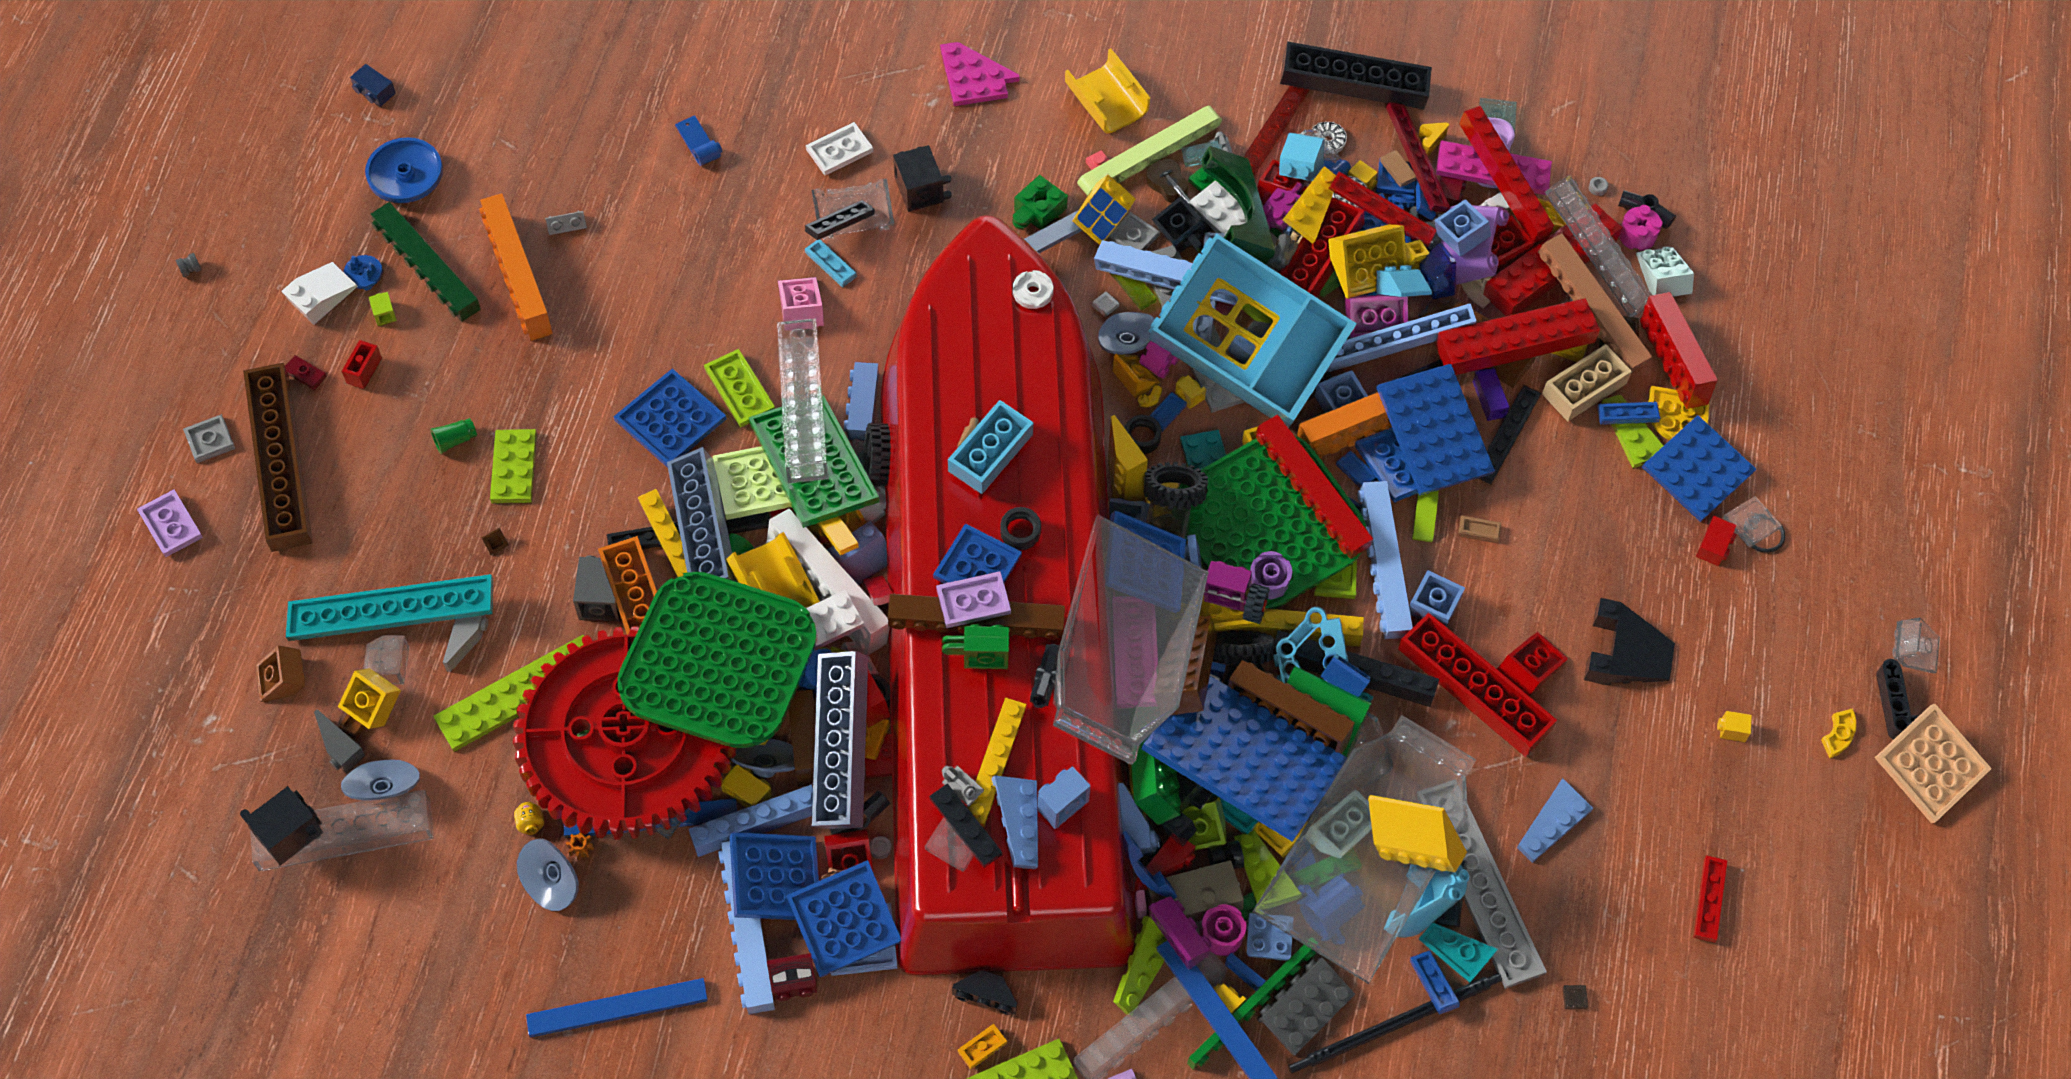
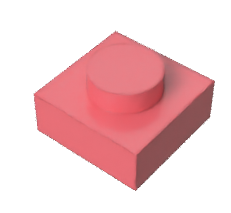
M1102 150L1086 158V164L1091 170L1109 161Z

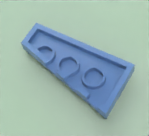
M994 775L991 779L993 786L996 787V799L998 806L1000 805L1003 816L1001 819L1003 827L1006 828L1007 844L1013 867L1036 869L1038 867L1037 781Z
M1562 778L1517 848L1533 863L1592 812L1593 807Z

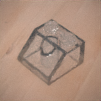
M1921 618L1897 621V627L1894 631L1895 645L1892 650L1894 659L1903 667L1928 673H1937L1940 637Z
M383 635L368 643L363 669H372L392 684H404L409 645L405 636Z

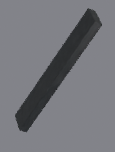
M1523 385L1487 450L1495 472L1477 479L1492 485L1541 396L1540 392Z

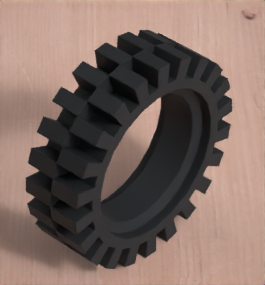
M868 423L866 427L863 468L873 486H886L889 478L891 438L888 424Z
M1165 462V466L1159 463L1157 467L1153 465L1151 469L1148 468L1147 472H1145L1143 493L1147 500L1153 501V504L1157 505L1160 503V507L1165 508L1166 505H1169V509H1173V506H1177L1178 510H1182V507L1185 506L1186 509H1190L1191 505L1197 507L1198 504L1201 505L1206 500L1208 477L1204 472H1201V469L1197 468L1194 470L1195 466L1193 465L1186 467V463H1182L1180 466L1178 462H1173V465ZM1175 482L1188 485L1190 488L1175 489L1161 484Z
M1239 630V632L1230 631L1228 633L1225 631L1216 633L1214 662L1218 661L1220 664L1225 663V665L1234 664L1238 666L1243 660L1257 665V663L1263 664L1274 658V638L1271 635L1261 634V632L1253 633V631L1244 632L1243 630Z

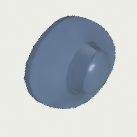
M1123 312L1111 316L1099 330L1098 342L1100 347L1106 352L1113 354H1130L1144 349L1150 342L1149 337L1151 333L1148 331L1155 318L1141 312Z
M769 739L766 745L759 744L748 748H736L735 757L730 759L739 766L752 769L753 774L760 778H769L774 776L776 772H787L795 769L793 746L775 739Z
M373 761L362 764L352 770L341 782V790L352 799L373 800L376 803H385L413 789L420 781V773L417 768L405 761Z
M535 839L524 845L518 856L517 873L527 893L536 903L550 911H560L570 906L578 893V878L568 859L555 845L545 839Z

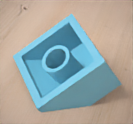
M1289 133L1280 155L1279 175L1313 181L1323 168L1325 139Z
M1401 265L1400 269H1396L1395 266H1387L1385 270L1377 271L1376 294L1398 297L1432 294V290L1420 270L1412 269L1411 265Z

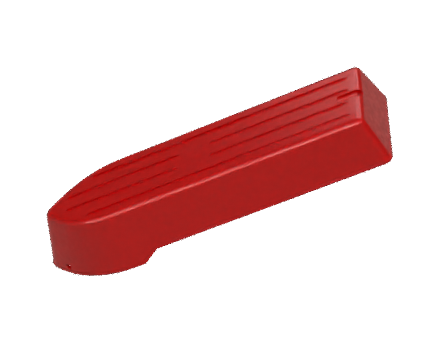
M984 215L972 220L964 227L928 268L908 304L887 356L882 378L880 404L881 423L888 424L891 438L890 471L885 486L888 586L893 594L938 597L936 585L944 583L934 579L933 574L965 523L1004 543L1000 531L1002 517L1007 511L1015 507L1029 508L1041 520V535L1039 541L1033 547L1027 550H1019L1022 552V556L1004 584L1009 602L1065 606L1063 639L1049 640L1045 637L1029 639L1024 636L1014 635L1009 637L1008 669L964 668V655H946L942 652L943 637L964 636V634L958 631L942 633L930 629L917 631L914 628L898 630L890 627L889 663L896 928L901 937V942L896 945V957L898 966L909 975L977 973L981 970L986 972L1123 967L1128 965L1129 956L1134 953L1137 945L1135 943L1137 930L1133 870L1123 847L1118 784L1123 783L1127 787L1125 752L1123 751L1121 738L1120 709L1116 710L1111 604L1114 590L1105 587V563L1110 523L1104 448L1102 387L1098 368L1081 318L1064 284L1044 258L1016 231L1001 219ZM1033 270L1043 272L1051 278L1053 285V297L1050 302L1044 307L1037 309H1028L1021 306L1013 295V283L1016 277L1026 271L1027 273L1033 272ZM1035 286L1028 288L1030 292H1037L1039 290ZM1001 400L1034 422L1033 435L983 494H981L948 472V459L958 448L957 445L965 427L969 426L970 419L977 418L979 424L996 403ZM1016 519L1009 524L1008 531L1013 537L1026 538L1032 534L1033 525L1028 520ZM1046 644L1059 645L1064 649V656L1059 669L1060 675L1056 690H1053L1048 706L1037 708L1030 702L1037 668L1041 665ZM1005 698L1027 705L1003 777L1036 780L1037 805L1039 790L1045 784L1053 783L1056 780V776L1062 770H1068L1072 766L1091 786L1089 802L1056 829L1037 810L1038 867L1036 869L1013 867L1007 844L1008 836L1006 828L1003 827L1001 819L1003 816L996 796L983 828L1000 848L1002 856L985 868H983L929 799L930 795L944 786L942 781L945 778L943 777L942 769L945 766H952L954 769L958 766L976 782Z

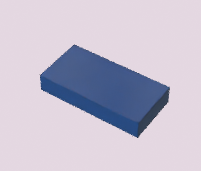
M1171 392L1150 416L1159 422L1163 432L1184 410L1187 402Z
M1351 450L1336 461V466L1360 489L1363 482H1376L1378 480L1371 469Z
M1230 953L1226 958L1225 966L1255 991L1266 982L1234 954Z

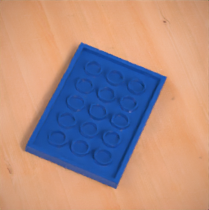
M1451 364L1382 383L1376 387L1419 495L1487 476L1495 472Z

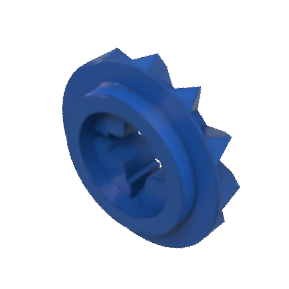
M1393 194L1388 197V201L1395 205H1403L1404 208L1416 206V198L1413 195Z

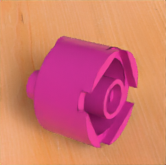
M1647 205L1632 208L1624 216L1619 238L1629 249L1633 250V248H1636L1639 251L1650 249L1657 240L1663 224L1662 220Z
M1150 341L1146 347V356L1142 354L1139 363L1158 377L1164 379L1170 371L1169 367L1172 364L1176 365L1180 359Z
M1221 904L1212 909L1210 908L1204 914L1199 935L1200 937L1204 935L1211 944L1209 948L1211 953L1229 956L1230 953L1233 954L1240 948L1246 932V922L1242 917V913L1237 908Z

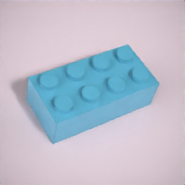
M999 400L949 457L948 472L983 494L1031 438L1034 422Z

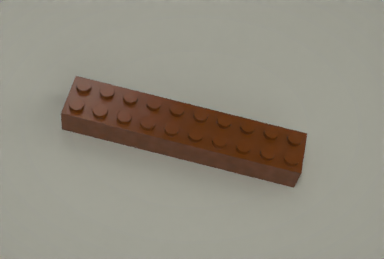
M284 363L244 370L266 542L271 552L312 544L289 374Z

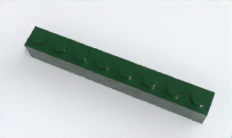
M390 202L371 213L373 228L377 232L380 231L382 233V237L387 244L391 243L393 245V249L398 256L402 255L404 257V262L409 268H414L417 277L426 282V286L431 293L435 292L437 294V298L442 305L446 304L448 306V310L454 318L457 316L463 322L481 310L476 296Z

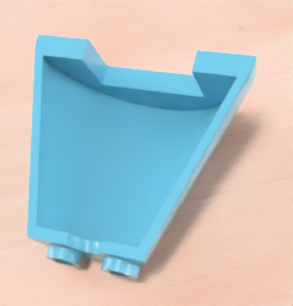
M1411 864L1406 878L1421 889L1411 913L1403 916L1397 910L1390 912L1383 930L1400 938L1416 936L1423 932L1464 896L1469 880L1467 870L1463 869L1460 865L1454 873Z

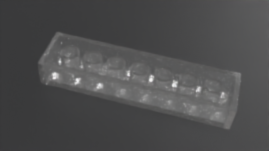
M425 790L404 793L388 799L365 800L314 810L322 822L320 828L323 834L281 866H279L250 830L252 862L258 871L434 839L430 799Z

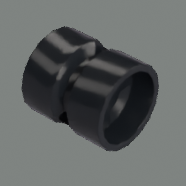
M1238 840L1227 842L1225 846L1213 845L1208 847L1210 866L1231 860L1234 870L1244 868L1243 851Z

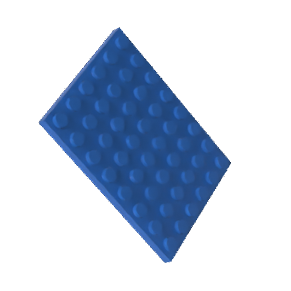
M1210 676L1204 711L1166 716L1144 742L1141 749L1293 842L1345 769L1350 759L1335 752L1329 746L1325 747L1322 742L1315 741L1312 736H1307L1304 731L1295 729L1292 724L1288 725L1289 722L1280 717L1277 718L1274 713L1270 714L1269 710L1262 706L1258 707L1257 703L1254 702L1253 704L1249 698L1244 695L1240 696L1239 692Z

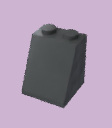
M591 555L579 557L573 597L578 619L620 622L616 600L601 559Z

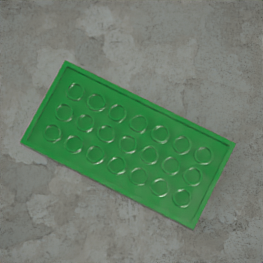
M823 394L748 417L749 423L803 528L880 502L879 495Z

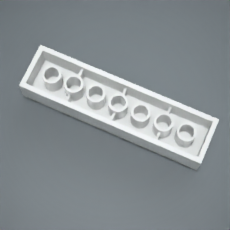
M787 509L769 520L766 544L774 540L780 533H785L819 601H823L844 590L848 592L865 626L846 635L855 642L857 649L860 651L864 650L867 655H870L886 645L890 629L888 627V618L873 604L867 594L806 527H802L796 515L790 509Z

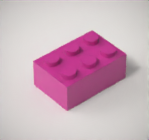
M1366 295L1352 298L1345 297L1346 317L1357 323L1349 335L1350 338L1408 322V296Z

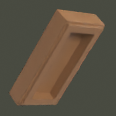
M1397 150L1380 158V162L1400 187L1416 181L1415 173Z
M1461 515L1458 536L1498 543L1501 522Z

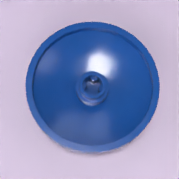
M409 137L394 139L379 146L370 155L365 168V175L370 189L381 199L393 203H410L426 197L438 186L443 174V165L437 150L426 141Z

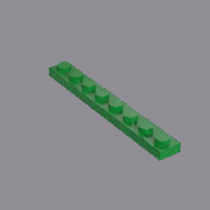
M1310 938L1233 1014L1239 1025L1244 1020L1248 1022L1256 1014L1255 1009L1259 1005L1263 1007L1271 999L1270 994L1274 990L1278 992L1287 983L1285 981L1286 978L1290 975L1294 977L1301 970L1302 967L1300 965L1305 960L1309 962L1316 955L1315 949L1318 943L1313 938ZM1216 1032L1189 1057L1187 1064L1193 1070L1198 1065L1200 1067L1204 1066L1210 1059L1208 1055L1213 1050L1218 1052L1224 1046Z

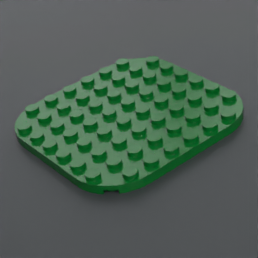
M1295 436L1366 528L1362 515L1313 448L1303 439ZM1257 439L1248 442L1201 469V472H1204L1208 477L1207 496L1201 505L1198 504L1197 507L1191 505L1190 509H1186L1183 506L1182 510H1178L1177 506H1173L1172 509L1174 521L1185 539L1188 541L1187 536L1196 535L1200 558L1207 570L1211 561H1221L1230 566L1244 567L1250 571L1254 559L1268 551L1280 553L1283 555V558L1290 562L1292 577L1286 592L1281 597L1267 599L1266 609L1281 607L1349 567L1361 555L1359 553L1350 559L1347 554L1340 550L1339 543L1335 538L1330 537L1323 522L1320 523L1317 520L1313 509L1305 504L1301 493L1292 487L1291 480L1288 476L1282 474L1278 463L1269 457L1268 450ZM1181 483L1177 489L1190 488V486Z
M705 572L683 573L684 576L676 579L671 578L655 594L620 668L618 689L622 702L631 713L641 719L725 746L748 748L767 741L781 727L814 651L817 634L816 625L810 616V612L803 605L790 598Z

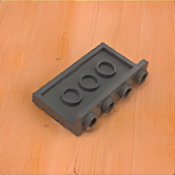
M1323 958L1311 959L1304 966L1305 971L1301 975L1299 973L1296 974L1289 981L1291 985L1286 990L1283 988L1274 996L1276 1000L1271 1005L1266 1004L1259 1011L1258 1022H1263L1292 1055H1296L1355 995Z

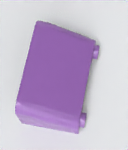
M1472 205L1489 221L1491 236L1461 257L1441 240L1438 253L1439 266L1457 285L1496 275L1499 261L1497 256L1491 252L1497 224L1505 226L1509 220V213L1503 207Z

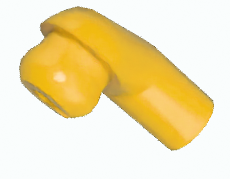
M1154 385L1149 396L1146 394L1144 396L1140 395L1138 397L1139 405L1143 408L1156 405L1162 393V387Z

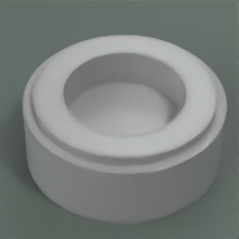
M1594 177L1591 179L1588 189L1593 195L1602 196L1607 192L1608 182L1602 177Z
M883 836L872 839L870 842L871 855L876 859L888 857L891 853L890 841Z

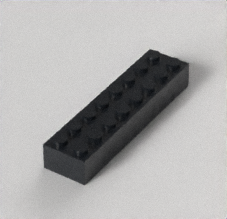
M1287 41L1283 54L1280 84L1384 103H1397L1406 107L1424 110L1430 94L1432 67Z

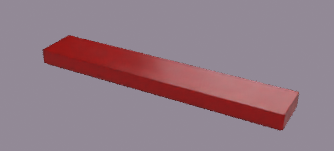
M1340 171L1328 188L1386 224L1404 226L1405 235L1415 241L1421 240L1425 247L1429 246L1436 234V229Z

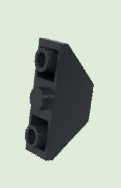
M981 970L953 984L952 995L960 1001L967 1002L970 1000L976 1002L982 1008L992 1007L998 1009V1012L1010 1015L1012 1013L1016 1015L1017 1002L1003 976Z

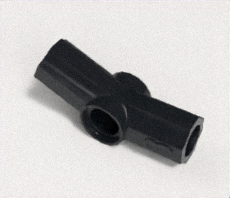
M1623 190L1618 206L1630 210L1641 205H1647L1659 215L1663 223L1661 227L1664 229H1668L1675 220L1676 215L1660 205L1656 196L1652 194L1641 196Z
M1046 644L1041 665L1037 668L1034 687L1030 696V702L1037 708L1048 706L1052 692L1056 690L1060 675L1059 669L1064 656V649L1059 645Z
M878 789L864 802L863 814L867 816V821L863 824V827L830 829L831 834L865 829L891 802Z

